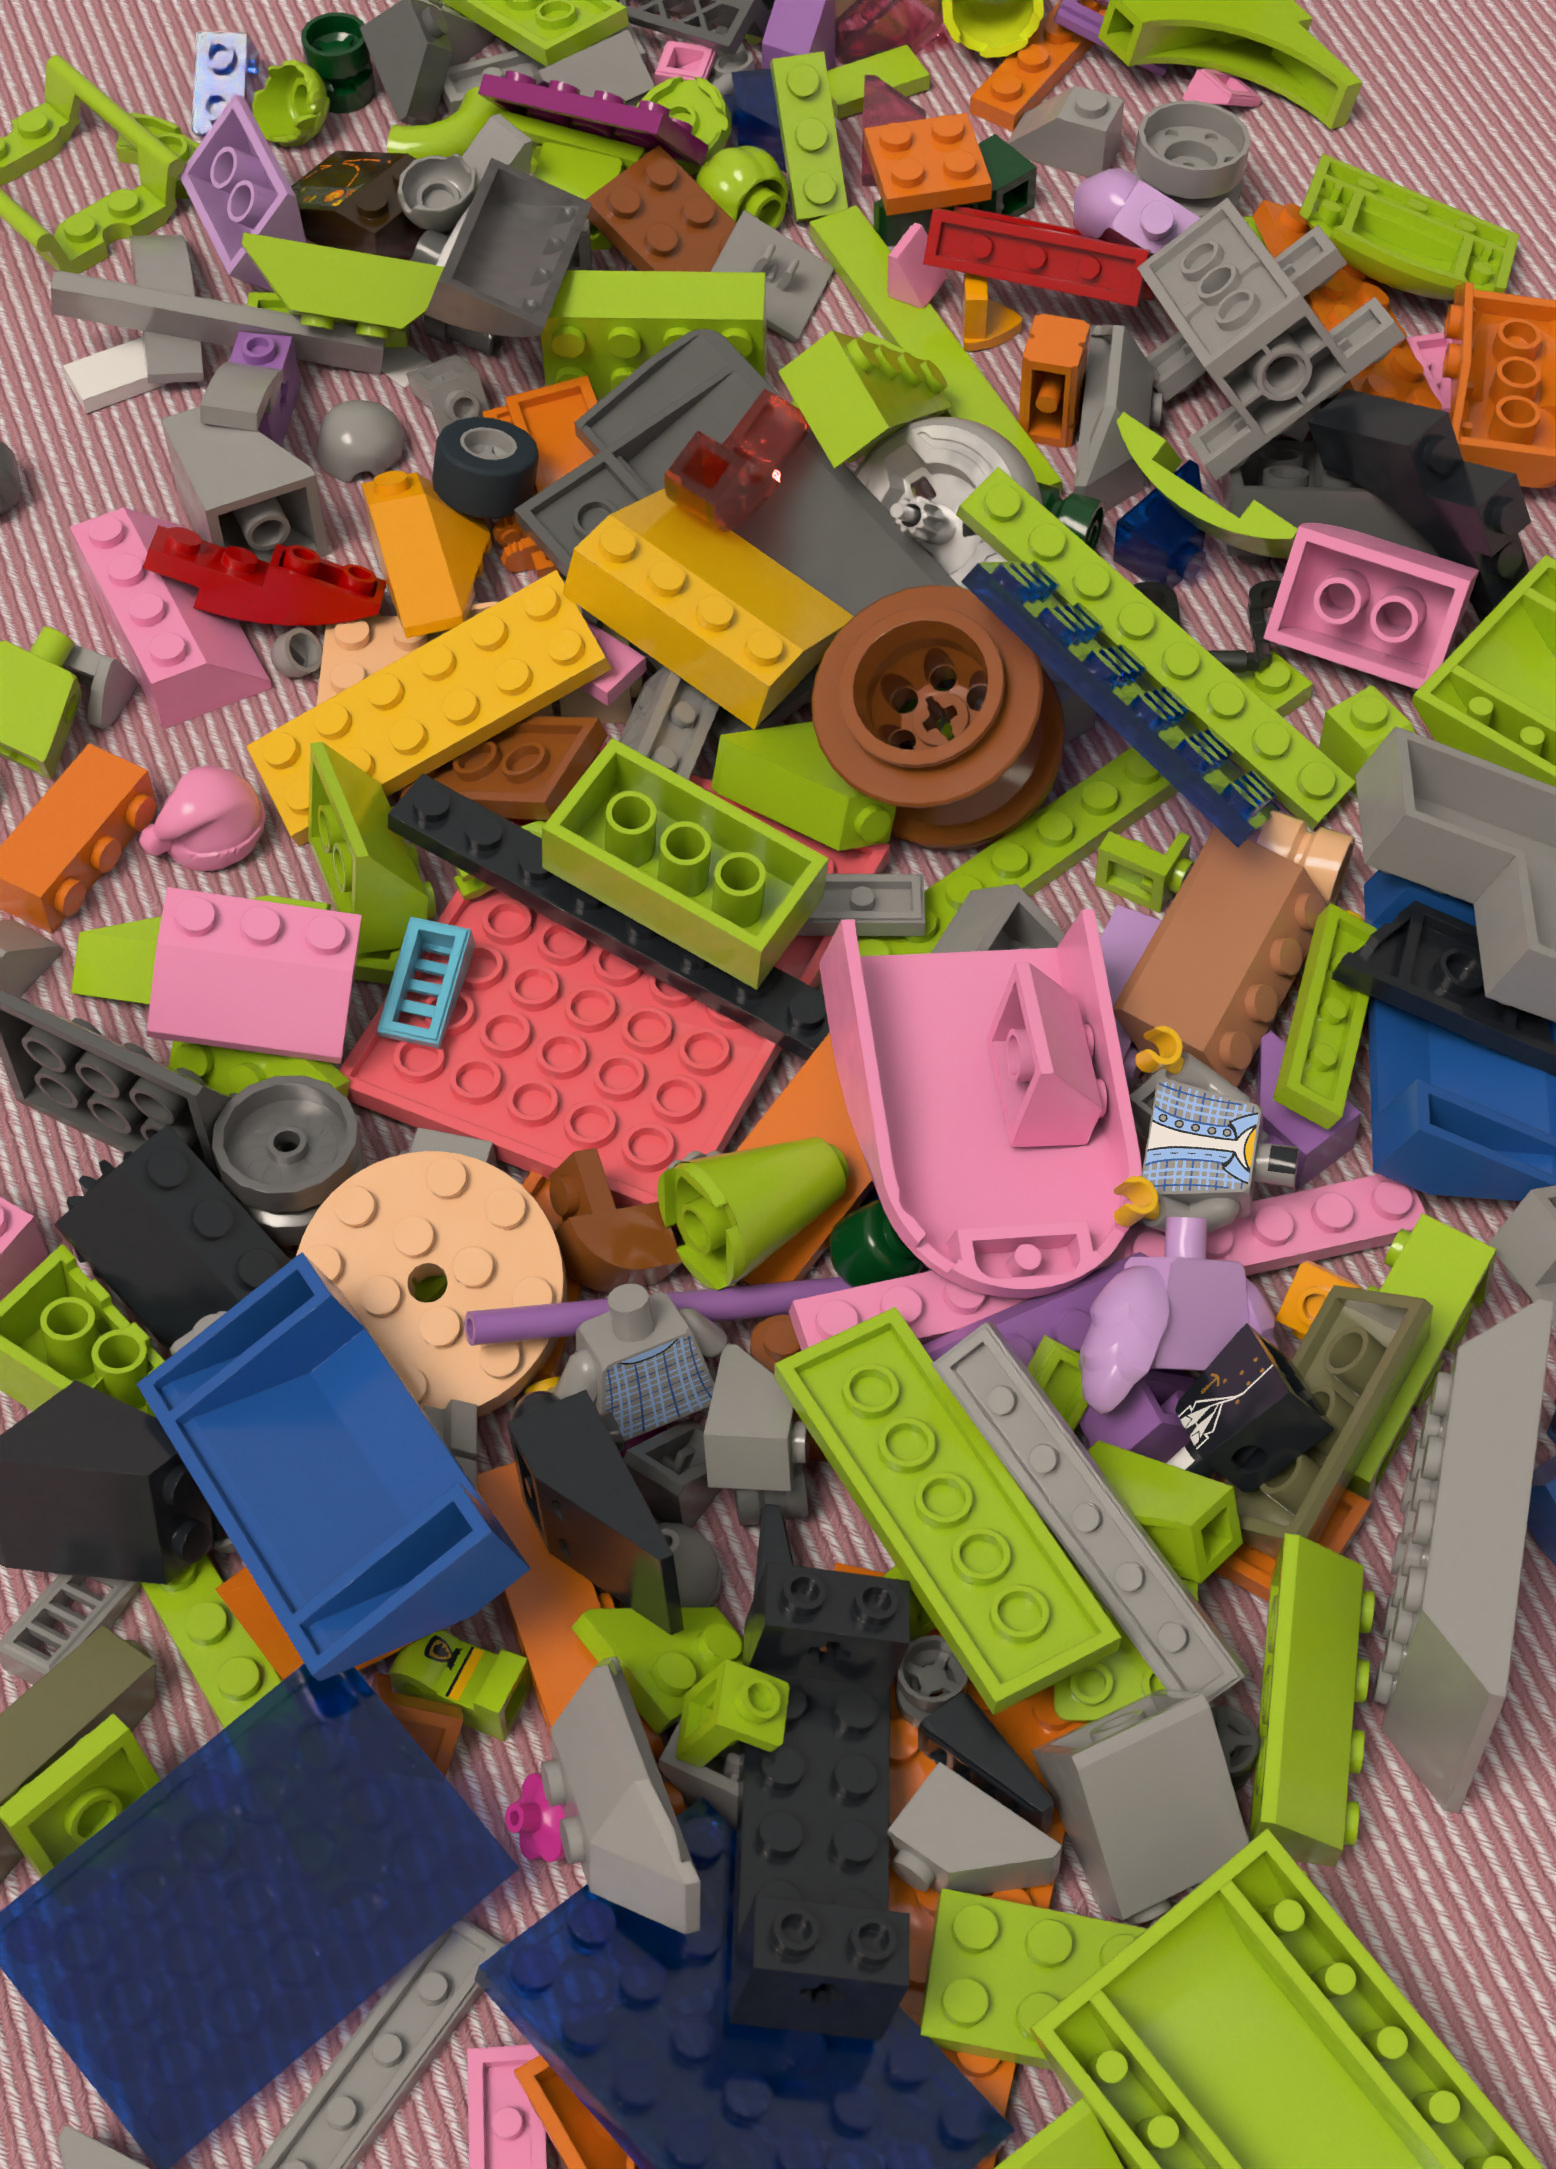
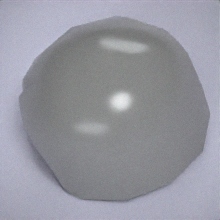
M453 154L447 158L431 155L413 160L400 175L397 191L399 205L405 216L419 228L430 229L438 233L454 229L466 209L472 203L479 187L476 168L470 169L460 154Z
M366 400L346 401L337 404L324 417L321 424L316 457L325 472L342 482H351L357 473L363 471L371 472L376 477L400 460L405 433L397 416L386 406Z

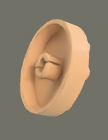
M422 1151L406 1153L374 1163L347 1179L329 1195L309 1222L301 1239L296 1256L303 1252L343 1292L418 1404L444 1410L450 1400L454 1399L477 1404V1418L486 1415L513 1399L533 1381L551 1356L559 1339L557 1337L470 1346L467 1342L464 1321L468 1311L567 1302V1277L564 1260L552 1226L545 1213L521 1184L495 1166L479 1159L443 1151ZM444 1274L448 1285L446 1292L440 1299L428 1303L415 1299L416 1287L412 1281L419 1284L429 1276L442 1277Z

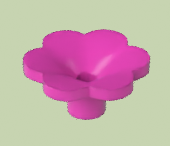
M532 1773L523 1782L521 1797L515 1803L508 1806L505 1812V1824L510 1832L520 1834V1849L527 1859L540 1860L543 1858L547 1862H558L565 1857L559 1827L560 1819L565 1818L561 1805L554 1807L548 1805L541 1773Z

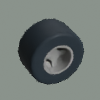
M471 417L456 420L445 426L436 440L432 474L433 489L443 502L459 513L477 518L494 519L515 515L514 509L532 498L534 494L539 459L537 443L525 430L499 419Z

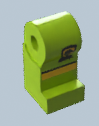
M442 1629L401 1649L387 1674L391 1677V1685L400 1693L461 1706L464 1725L504 1742L533 1688L528 1658L501 1649L499 1654H495L461 1641Z

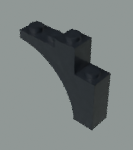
M1345 389L1308 421L1325 470L1350 479L1387 503L1425 538L1441 558L1479 570L1469 600L1480 622L1529 573V566L1518 533L1530 524L1531 520L1517 474L1463 461L1448 412Z

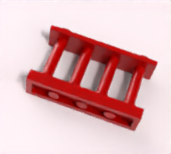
M958 205L955 206L954 211L933 208L923 260L924 265L1135 307L1140 306L1141 299L1151 301L1155 299V294L1137 269L1138 266L1150 258L1151 250L1108 242L1102 237L1097 239L1084 237L1075 228Z

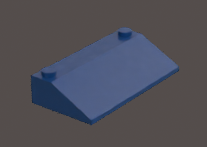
M1379 870L1364 884L1365 922L1376 929H1379L1384 924L1393 923L1397 915L1415 900L1476 926L1474 905L1470 902L1448 894L1435 892L1429 887L1393 874L1383 873ZM1369 996L1368 1031L1373 1172L1431 1195L1522 1201L1532 1189L1555 1186L1556 1076ZM1548 1020L1546 1024L1553 1043L1556 1044V1023Z
M303 1252L137 1383V1386L311 1675L319 1682L472 1617L531 1569L343 1292Z

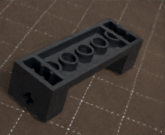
M773 1562L766 1563L744 1625L743 1665L786 1681L790 1689L783 1744L775 1751L769 1752L740 1741L730 2024L881 2041L909 1988V1913L889 1911V1835L887 1830L889 1829L890 1687L910 1644V1581ZM827 1646L826 1649L829 1652L820 1651V1647ZM820 1984H824V1990H815Z

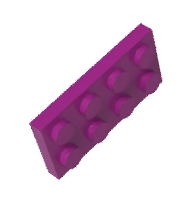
M510 70L506 71L505 78L485 73L483 75L478 94L504 111L645 148L646 153L660 145L674 160L699 166L704 164L709 146L692 134L694 128L692 125L669 117L670 110L660 104L640 100L638 107L624 105L625 100L623 98L601 90H595L593 97L580 95L581 91L578 88L555 80L550 81L549 87L536 85L537 81L532 77Z

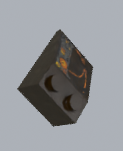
M335 151L291 186L297 198L305 238L321 246L409 261L413 257L420 237L427 230L419 228L405 216L398 202L397 191L401 173L416 158L407 153Z

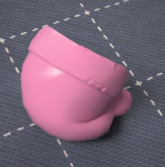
M213 765L196 767L180 779L171 795L167 798L155 824H150L142 830L139 839L140 845L148 855L157 856L167 851L176 863L188 869L200 872L221 870L241 861L256 847L266 822L263 802L259 799L253 787L234 771Z

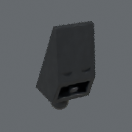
M587 1390L564 1399H560L555 1394L547 1391H533L523 1396L516 1404L512 1420L508 1421L507 1425L522 1499L549 1553L668 1634L673 1635L683 1631L684 1624L674 1555L619 1453L625 1450V1444L612 1413L608 1410L599 1414Z

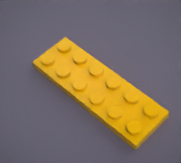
M557 570L246 746L290 836L298 846L308 842L310 743L324 742L380 782L385 796L388 797L416 781L422 773L426 775L612 669L576 603L562 594L565 584Z

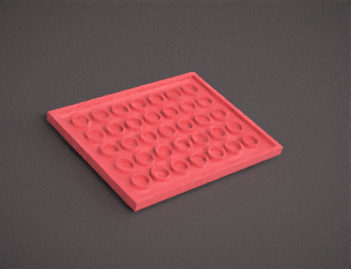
M606 743L602 744L590 765L607 745ZM691 774L689 777V781L829 858L827 874H882L890 860V844L888 843L837 851L717 794L711 788V780ZM505 818L520 827L538 821L534 819ZM495 888L477 898L463 900L459 890H457L436 922L471 929L475 948L440 1049L378 1036L377 1029L385 1005V999L339 1071L351 1080L347 1096L349 1102L416 1128L491 1141L494 1145L496 1159L528 1172L538 1173L549 1180V1175L572 1152L597 1148L614 1204L620 1208L658 1202L659 1177L673 1161L683 1160L685 1156L693 1151H700L705 1155L716 1150L721 1153L724 1152L781 1052L782 1047L521 902L510 899L508 895ZM795 936L775 964V967L816 989L821 981L819 962L833 936ZM423 951L421 959L448 964L450 958L449 956ZM416 971L413 979L442 985L444 977ZM408 992L406 1000L436 1006L438 999L437 997ZM401 1012L398 1022L429 1029L432 1018ZM677 1224L671 1226V1228L678 1229Z

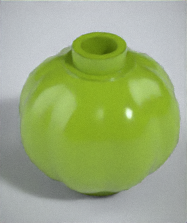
M755 146L726 148L713 155L710 161L700 168L696 183L736 223L741 213L745 210L775 230L781 224L786 212L788 185L785 175L779 169L777 162L766 151Z

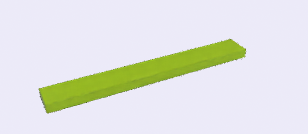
M855 205L810 221L809 236L830 265L834 267L835 272L884 339L910 352L913 357L932 361L941 371L947 382V387L943 391L952 405L941 417L972 420L995 430L1019 450L1033 471L1037 482L1059 488L1061 495V478L931 304L928 303L926 307L918 308L889 297L888 255L891 251L858 206Z

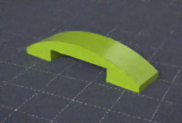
M1125 412L1117 419V424L1131 456L1167 502L1184 518L1212 537L1233 547L1268 557L1289 559L1298 530L1296 527L1256 500H1253L1243 515L1238 518L1174 474L1183 461L1167 440Z

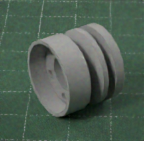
M1173 101L1157 106L1143 117L1138 129L1134 156L1136 165L1133 174L1138 176L1137 181L1141 180L1199 217H1203L1227 197L1238 210L1239 198L1243 187L1241 181L1246 170L1251 143L1247 126L1234 113L1210 103Z

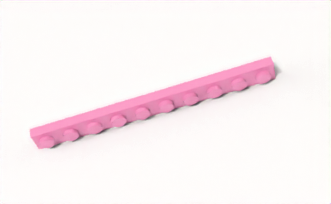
M1377 1174L1252 1201L1249 1216L1235 1218L1232 1224L1207 1234L1206 1259L1239 1261L1245 1268V1276L1302 1264L1305 1261H1316L1392 1244L1401 1228L1412 1232L1421 1214H1426L1416 1189ZM1147 1225L1129 1228L1113 1253L1096 1270L1138 1252H1142L1149 1257H1165V1232ZM932 1270L793 1300L789 1315L801 1351L895 1306L923 1345L1030 1298H1005L978 1293L959 1286Z

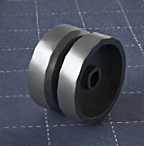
M274 1076L247 1086L226 1103L214 1123L212 1150L221 1175V1183L278 1246L300 1245L309 1222L329 1195L347 1179L367 1168L365 1156L361 1148L358 1120L349 1100L329 1083L307 1076Z

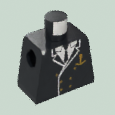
M1246 1323L1177 1402L1175 1412L1191 1440L1166 1464L1210 1479L1217 1473H1220L1242 1492H1253L1334 1430V1427L1291 1359Z

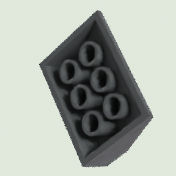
M1272 438L1252 453L1242 466L1230 470L1221 477L1223 508L1238 518L1243 515L1252 501L1256 500L1297 529L1303 523L1329 524L1362 532L1440 557L1425 538L1387 503L1350 479L1325 470L1313 438H1305L1304 442L1294 438ZM1226 544L1228 555L1237 556L1239 560L1244 562L1265 563L1272 558Z
M0 989V1057L18 1102L123 1153L128 1151L134 1153L164 1126L169 1124L221 1182V1175L212 1150L214 1123L226 1103L238 1093L224 1094L206 1085L198 1075L188 1069L177 1068L174 1070L155 1061L149 1053L133 1043L121 1045L102 1036L93 1025L83 1019L74 1018L71 1021Z

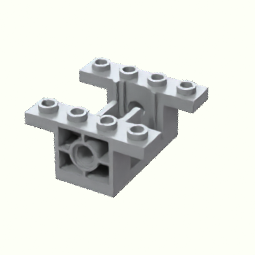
M1228 197L1137 267L1179 330L1178 333L1146 357L1154 369L1152 385L1158 393H1163L1162 399L1166 403L1177 393H1182L1191 388L1198 378L1207 371L1232 404L1187 439L1216 481L1230 470L1242 466L1252 453L1276 435L1287 432L1301 416L1321 401L1336 395L1345 383L1370 364L1384 359L1394 346L1406 338L1376 297L1372 298L1328 332L1303 297L1312 290L1326 285L1333 278L1334 274L1347 264L1338 249L1320 226L1317 225L1277 257L1273 258ZM1281 357L1276 364L1269 367L1275 359Z

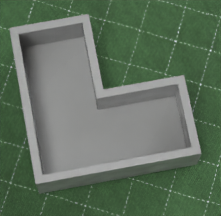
M1395 726L1355 775L1364 864L1374 867L1383 873L1393 874L1429 887L1435 892L1448 894L1472 903L1474 905L1485 997L1556 1023V787Z

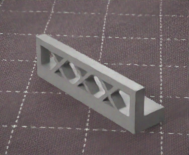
M663 666L644 683L619 742L689 780L720 705Z

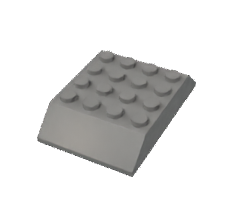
M1544 1299L1536 1300L1459 1346L1450 1374L1437 1372L1431 1406L1426 1408L1420 1440L1417 1439L1411 1470L1406 1473L1402 1491L1400 1513H1405L1402 1532L1397 1535L1393 1553L1391 1574L1396 1575L1393 1595H1389L1385 1610L1382 1637L1387 1638L1384 1658L1379 1660L1373 1702L1385 1704L1381 1729L1442 1809L1457 1814L1460 1812L1507 1693L1554 1301Z

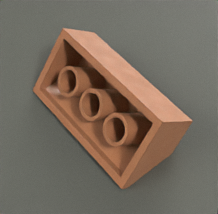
M1214 827L1113 1006L1114 1015L1140 1052L1149 1049L1160 1056L1157 1046L1153 1042L1147 1041L1143 1034L1155 1027L1167 1026L1176 1031L1181 1038L1182 1052L1187 1051L1237 1087L1261 1043V1037L1266 1034L1308 955L1317 916L1328 906L1305 868L1226 827Z

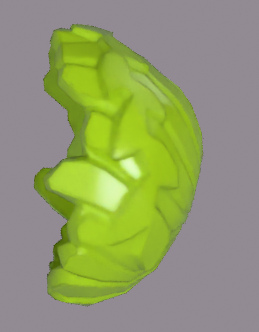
M293 59L284 61L282 66H269L268 74L270 77L266 80L265 89L254 92L252 114L266 140L277 142L281 146L304 144L313 139L322 130L329 112L330 98L327 97L324 82L315 69L306 63Z

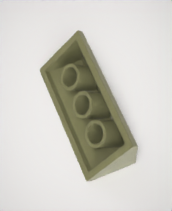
M1333 1285L1291 1361L1334 1427V1430L1253 1492H1242L1225 1479L1223 1483L1234 1488L1242 1539L1245 1544L1277 1559L1285 1533L1301 1535L1317 1543L1430 1336L1433 1305L1425 1298Z

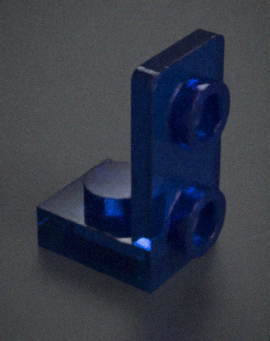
M196 32L191 130L196 136L205 137L234 94L244 97L246 101L247 73H259L260 53L248 33Z

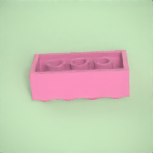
M123 507L70 527L82 574L163 730L272 689L271 681L237 619L193 608L199 587L143 569L149 546L158 525L166 528L186 527Z

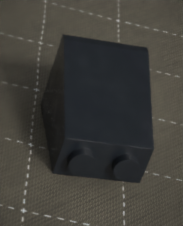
M75 1380L0 1435L1 1566L12 1569L167 1585L215 1546L209 1504L156 1417Z

